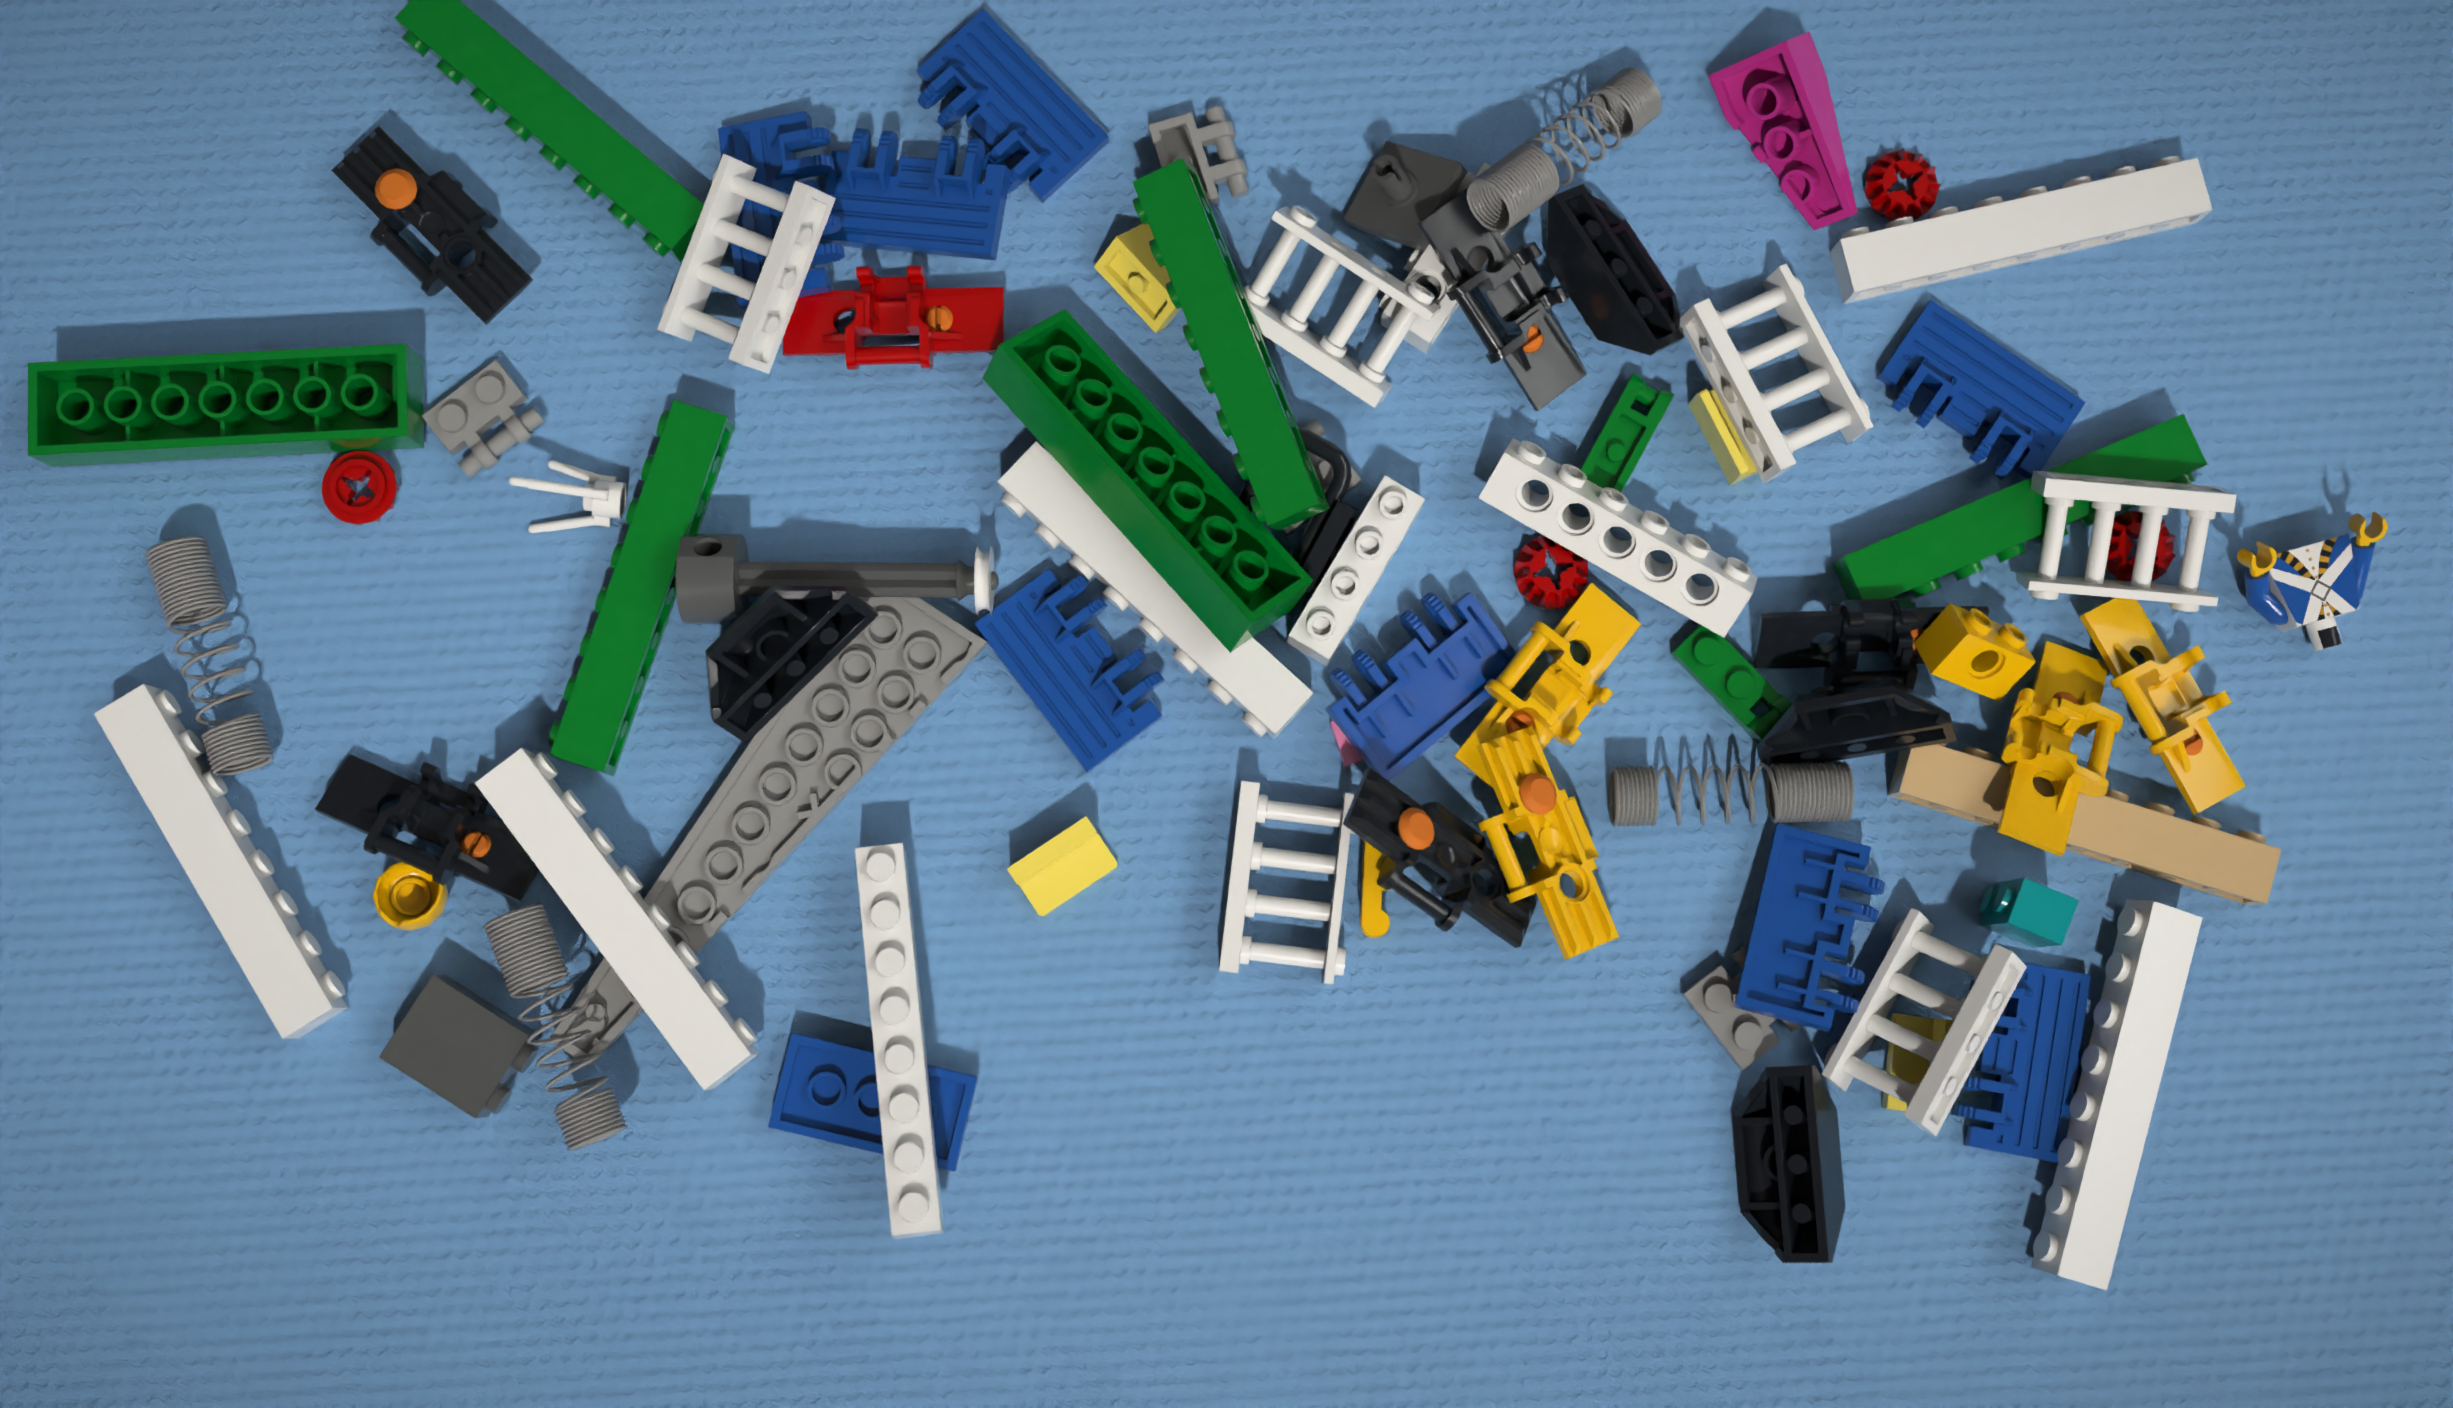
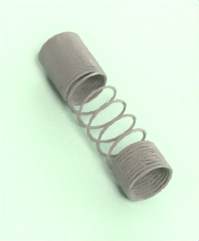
M1627 67L1620 70V72L1597 87L1594 92L1589 93L1584 102L1581 101L1573 105L1568 113L1558 116L1552 125L1542 128L1537 137L1526 140L1524 144L1512 150L1508 155H1505V157L1477 176V178H1474L1467 187V201L1474 217L1482 226L1498 233L1508 231L1524 219V217H1527V215L1556 194L1559 184H1570L1574 178V172H1586L1589 167V160L1595 162L1602 160L1605 155V148L1610 150L1617 148L1621 138L1632 137L1657 118L1661 112L1662 102L1654 81L1637 68ZM1583 106V117L1573 114L1577 108ZM1587 106H1592L1597 121L1605 131L1617 137L1615 144L1605 145L1602 135L1596 126L1586 119ZM1565 118H1567V129L1558 125ZM1571 118H1578L1584 122L1588 134L1602 147L1599 156H1589L1586 146L1581 139L1571 131ZM1590 127H1591V128L1594 130V132L1597 134V136L1599 137V140H1598V139L1595 137V135L1592 133V131L1590 130ZM1555 129L1567 132L1573 146L1586 158V164L1583 168H1573L1568 155L1555 143ZM1551 130L1552 141L1542 137V135L1546 131ZM1574 139L1577 140L1579 145L1582 147L1583 151L1579 148ZM1540 141L1551 144L1562 164L1570 169L1568 180H1559L1558 171L1552 159L1539 148Z
M199 536L175 538L151 547L146 552L145 557L151 571V578L154 580V587L158 593V600L162 606L161 609L164 614L163 618L166 620V627L172 632L186 634L174 646V651L177 654L193 657L184 664L181 674L190 679L201 680L190 689L188 696L194 701L209 703L198 711L195 719L201 724L214 725V727L206 730L201 736L206 748L205 751L209 757V765L212 766L210 769L213 770L212 774L215 776H230L257 769L270 763L275 757L272 754V747L268 741L269 738L265 732L263 720L259 718L261 713L252 712L224 721H205L200 718L203 712L223 701L253 694L254 690L245 689L219 698L194 697L193 692L201 685L213 679L243 673L247 668L237 666L213 675L202 676L186 673V668L205 656L219 655L236 650L240 645L230 643L198 653L182 652L179 650V645L193 635L221 630L231 626L233 622L223 620L195 630H180L172 627L188 626L211 620L223 614L228 608L227 602L224 600V593L220 587V580L216 574V567L213 565L214 562L212 561V554L209 552L207 540Z
M1826 761L1824 763L1806 762L1805 764L1803 762L1800 764L1798 762L1796 764L1793 762L1791 764L1788 762L1780 764L1778 762L1777 764H1771L1770 767L1761 763L1756 768L1752 781H1750L1746 769L1738 763L1732 768L1726 784L1721 769L1713 764L1707 769L1703 784H1701L1696 769L1689 764L1683 769L1677 788L1675 777L1671 769L1666 765L1662 766L1657 774L1652 766L1648 767L1647 765L1645 767L1642 765L1640 767L1636 766L1635 768L1633 766L1630 768L1628 766L1626 768L1623 766L1615 768L1613 766L1609 770L1607 784L1609 818L1614 827L1617 825L1619 827L1621 825L1623 827L1626 825L1628 827L1630 825L1633 827L1635 825L1638 827L1640 825L1655 826L1659 810L1658 785L1663 770H1667L1675 797L1676 824L1679 826L1681 824L1680 805L1685 774L1690 769L1697 783L1700 798V822L1704 825L1706 823L1705 795L1707 782L1712 769H1716L1722 783L1725 799L1724 817L1725 823L1728 825L1731 821L1729 801L1731 783L1736 769L1740 768L1747 783L1749 821L1753 824L1755 822L1754 791L1760 769L1765 768L1768 772L1766 781L1768 813L1770 819L1775 824L1777 822L1800 823L1801 821L1803 823L1806 821L1808 823L1810 821L1813 823L1815 821L1817 823L1820 821L1822 823L1824 821L1827 823L1829 821L1847 822L1850 820L1854 809L1855 791L1853 774L1850 765L1845 761L1843 763L1840 761L1838 763L1836 761L1833 763L1831 761L1829 763Z
M533 904L490 920L485 924L484 929H486L485 933L488 934L487 938H490L488 942L493 947L494 956H497L495 960L498 961L499 969L502 970V978L507 983L505 987L510 992L509 996L515 999H523L548 994L522 1010L518 1019L523 1022H533L558 1017L534 1031L528 1037L526 1043L544 1045L570 1039L539 1058L536 1067L549 1069L580 1062L550 1080L544 1090L560 1092L591 1085L560 1103L553 1113L556 1114L555 1118L558 1119L557 1123L560 1124V1132L563 1133L564 1141L567 1142V1150L573 1151L625 1130L628 1125H625L626 1121L623 1120L624 1116L621 1115V1107L616 1102L617 1098L615 1093H613L614 1089L607 1088L579 1098L606 1083L610 1077L603 1076L567 1086L549 1088L568 1074L598 1059L600 1054L593 1053L561 1062L541 1064L556 1052L588 1036L591 1030L587 1029L546 1040L531 1041L544 1030L580 1012L583 1008L577 1006L546 1015L523 1017L534 1007L572 988L574 985L573 983H567L537 991L563 980L570 972L567 971L566 963L561 958L563 954L560 953L561 950L558 949L559 945H557L558 941L555 940L556 936H553L554 932L551 931V923L548 922L549 918H546L547 914L545 913L546 910L543 909L544 905Z

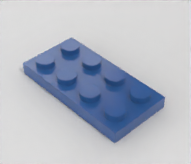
M791 1033L768 1127L884 1155L874 1052ZM927 1064L937 1167L956 1171L979 1076Z

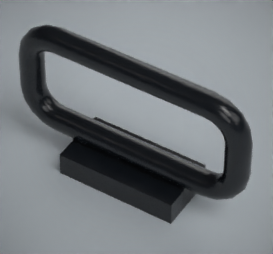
M1298 427L1307 451L1327 461L1333 469L1332 480L1324 493L1330 509L1312 516L1291 555L1314 580L1306 590L1308 593H1314L1342 547L1361 510L1346 502H1342L1352 477L1351 464L1345 452L1321 436ZM1248 479L1238 498L1252 512L1250 498L1255 496V493Z

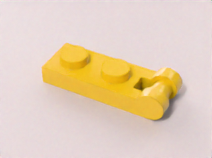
M1363 839L1360 929L1369 938H1379L1386 934L1390 926V919L1387 913L1381 910L1382 891H1391V889L1385 890L1377 884L1384 854Z

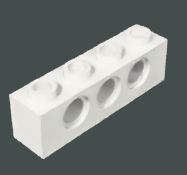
M1484 163L1477 175L1469 171L1455 196L1466 189L1474 178H1477V176L1491 166ZM1510 229L1506 232L1500 233L1503 239L1506 237ZM1430 244L1425 251L1416 249L1405 265L1404 269L1409 272V275L1403 282L1408 286L1411 282H1415L1421 286L1427 285L1434 288L1438 298L1433 302L1442 307L1439 313L1429 322L1418 315L1403 339L1424 354H1427L1459 306L1456 300L1451 301L1446 294V291L1452 287L1451 283L1454 281ZM1474 247L1468 255V262L1475 271L1483 270L1488 263V256L1483 249ZM1385 294L1379 304V307L1384 310L1380 325L1388 329L1402 304Z
M1383 477L1289 633L1287 644L1327 667L1419 514L1425 498L1389 477Z

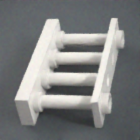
M723 154L719 166L713 175L710 190L669 299L664 305L663 315L657 329L692 342L696 330L733 345L728 359L769 374L836 198L798 181H795L790 195L754 182L752 180L757 168ZM745 199L783 212L774 239L736 225ZM729 242L766 256L757 283L719 269ZM712 286L750 301L740 327L703 312Z
M1294 205L1292 209L1286 206L1276 210L1271 219L1283 226L1285 230L1253 284L1246 285L1245 288L1243 287L1260 333L1375 408L1385 399L1393 386L1384 379L1386 376L1384 369L1417 316L1419 315L1429 322L1439 313L1442 307L1433 302L1434 294L1425 287L1415 282H1411L1408 286L1315 225L1317 218L1305 209ZM1303 239L1324 253L1291 310H1285L1282 313L1268 304L1270 301L1268 293L1299 241ZM1341 264L1361 277L1363 281L1330 335H1324L1320 338L1307 329L1309 324L1306 319ZM1381 290L1401 303L1402 307L1369 360H1363L1360 364L1345 354L1347 351L1345 344L1375 295Z
M1787 263L1779 266L1762 282L1766 292L1722 312L1715 310L1708 298L1693 305L1680 318V327L1683 328L1689 344L1763 483L1780 476L1796 464L1793 457L1794 451L1838 430H1841L1848 444L1874 427L1870 420V413L1866 403L1857 396L1804 297L1805 293L1802 283L1792 274ZM1775 308L1788 332L1743 353L1737 351L1727 333L1728 329ZM1797 348L1809 373L1764 394L1759 392L1749 374V370ZM1819 389L1831 414L1786 435L1781 433L1771 416V411Z
M2033 470L2030 489L2045 497L2044 503L2048 504V512L2038 573L2017 572L2016 581L2027 590H2030V596L2056 600L2059 593L2169 602L2170 608L2186 612H2198L2200 605L2217 607L2218 597L2206 589L2198 587L2209 521L2210 519H2215L2216 512L2234 514L2237 494L2218 486ZM2074 500L2092 501L2091 507L2096 509L2084 577L2057 575L2068 507H2073ZM2122 504L2139 505L2138 511L2143 513L2131 581L2104 579L2115 511H2121ZM2169 508L2186 509L2185 515L2190 517L2178 586L2151 583L2162 516L2168 515Z
M1241 781L1219 972L1238 974L1239 964L1249 965V960L1324 969L1322 984L1333 985L1334 975L1343 976L1345 968L1346 948L1338 947L1350 834L1356 833L1343 825V822L1355 794L1345 793L1342 809L1271 801L1268 800V795L1259 794L1260 783ZM1265 819L1339 827L1337 855L1262 847L1263 842L1254 841L1255 823L1265 824ZM1260 866L1334 874L1331 903L1257 894V889L1248 888L1250 869L1260 870ZM1259 913L1327 921L1329 926L1326 950L1251 941V936H1243L1244 918H1254V914Z
M1911 907L1907 917L1901 920L1895 927L1892 934V944L1858 1005L1857 1013H1854L1840 1041L1834 1044L1828 1051L1824 1062L1825 1068L1821 1075L1845 1092L1854 1077L1905 1102L1907 1110L1904 1116L1920 1129L1937 1136L2027 966L2013 951L1997 944L1994 945L1989 956L1981 958L1931 936L1935 926L1919 910ZM1920 953L1927 954L1974 975L1975 983L1967 998L1958 1000L1909 978L1908 975ZM1898 994L1951 1017L1953 1024L1945 1039L1937 1043L1885 1019ZM1876 1035L1929 1060L1930 1067L1921 1083L1913 1085L1863 1061Z

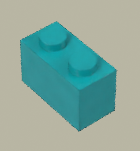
M2027 878L1996 882L1995 887L1990 886L1982 898L1979 911L1984 916L1980 926L2032 948L2059 946L2063 944L2079 900Z

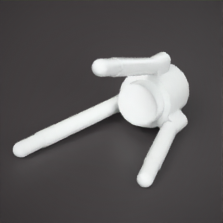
M550 460L548 462L550 469L591 483H586L584 487L516 476L509 478V483L513 486L583 497L584 511H592L591 516L529 525L528 531L530 533L552 532L594 525L611 527L612 518L623 519L627 485L625 482H617L616 476L600 475L569 464Z

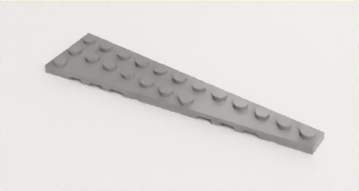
M859 597L877 611L878 616L753 737L644 898L648 906L653 903L657 904L668 917L672 925L666 930L677 944L684 941L697 955L988 645L987 641L919 597ZM604 957L570 1007L581 1006L583 1007L582 1010L561 1021L549 1039L589 1029L591 1033L588 1036L563 1048V1050L575 1058L593 1053H599L601 1057L640 1016L644 1009ZM570 1039L555 1042L554 1044L559 1046ZM598 1059L587 1064V1066H593Z

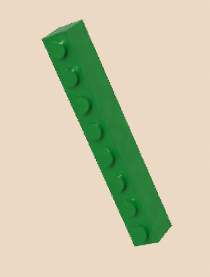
M409 1L395 19L406 31L401 38L422 57L430 52L440 61L436 68L452 83L458 85L462 80L474 89L470 96L490 114L498 109L508 118L504 125L525 143L530 137L542 146L538 153L558 171H561L566 166L577 176L573 183L593 200L598 195L602 196L611 204L607 211L627 229L635 224L646 233L642 240L662 258L667 253H670L681 263L704 206L702 202L461 1Z
M1181 158L1133 181L1132 183L1138 197L1133 199L1134 208L1141 222L1144 225L1149 223L1154 236V239L1149 241L1152 254L1160 267L1165 265L1171 279L1170 282L1166 283L1168 295L1177 309L1182 307L1188 323L1182 327L1185 338L1190 348L1194 352L1198 350L1202 358L1204 367L1199 369L1201 379L1210 394H1216L1221 407L1220 410L1216 411V416L1224 434L1227 437H1233L1238 450L1237 453L1233 454L1234 463L1242 479H1249L1255 496L1250 498V503L1258 521L1261 524L1266 522L1268 527L1280 531L1330 509L1196 169L1185 159Z
M673 400L670 411L665 410L662 413L656 433L657 437L660 438L655 454L647 456L642 468L641 479L645 483L640 497L634 498L631 501L627 511L626 524L629 525L625 540L624 542L619 541L612 553L610 566L614 571L609 586L604 585L596 599L595 612L599 614L593 631L588 630L585 633L580 645L579 654L583 657L578 674H573L569 678L565 688L564 700L568 702L562 720L557 719L554 722L549 734L548 744L552 746L549 755L611 776L615 775L676 599V559L681 537L684 534H698L735 429L734 424L727 416L677 400Z
M2182 414L2045 472L2190 484L2196 481L2192 473L2208 464L2185 415ZM2031 477L1847 554L1832 565L1848 600L1894 599L1911 591L1916 599L1940 589L1941 585L1938 580L1954 573L1957 581L1984 570L1981 564L1984 560L1997 556L1999 563H2002L2025 553L2026 550L2023 544L2039 538L2042 544L2048 512V504L2044 503L2045 497L2030 489ZM2074 500L2073 507H2068L2065 526L2080 520L2084 528L2093 525L2096 509L2091 507L2092 501ZM2124 504L2126 510L2138 506V505ZM2066 527L2064 530V536L2069 534Z

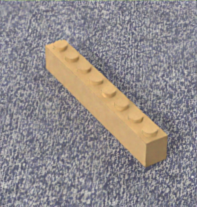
M1947 743L1899 751L1887 796L1998 829L2011 776H2008L2009 766L1991 761L1993 755L1989 752L1965 747L1964 751L1960 752L1947 748ZM2042 777L2033 778V785L2038 793L2047 797L2054 796V788L2048 780ZM2110 789L2107 790L2104 796L2092 797L2079 792L2065 850L2248 906L2268 903L2281 849L2266 845L2265 836L2238 830L2236 835L2220 831L2221 824L2214 820L2193 816L2191 821L2174 817L2175 810L2173 808L2156 803H2146L2144 808L2128 803L2129 796L2127 794Z

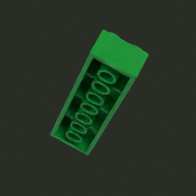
M1066 309L999 344L982 379L1230 653L1294 608L1314 580Z
M407 344L28 363V456L51 467L424 448V419L422 417L424 414L423 357Z

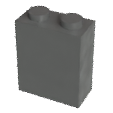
M432 975L379 1058L476 1119L489 1117L491 1112L497 1114L504 1107L512 1093V1090L508 1088L509 1084L518 1071L523 1073L528 1069L538 1053V1048L526 1043L534 1030L446 975ZM538 1034L531 1041H537L541 1035Z

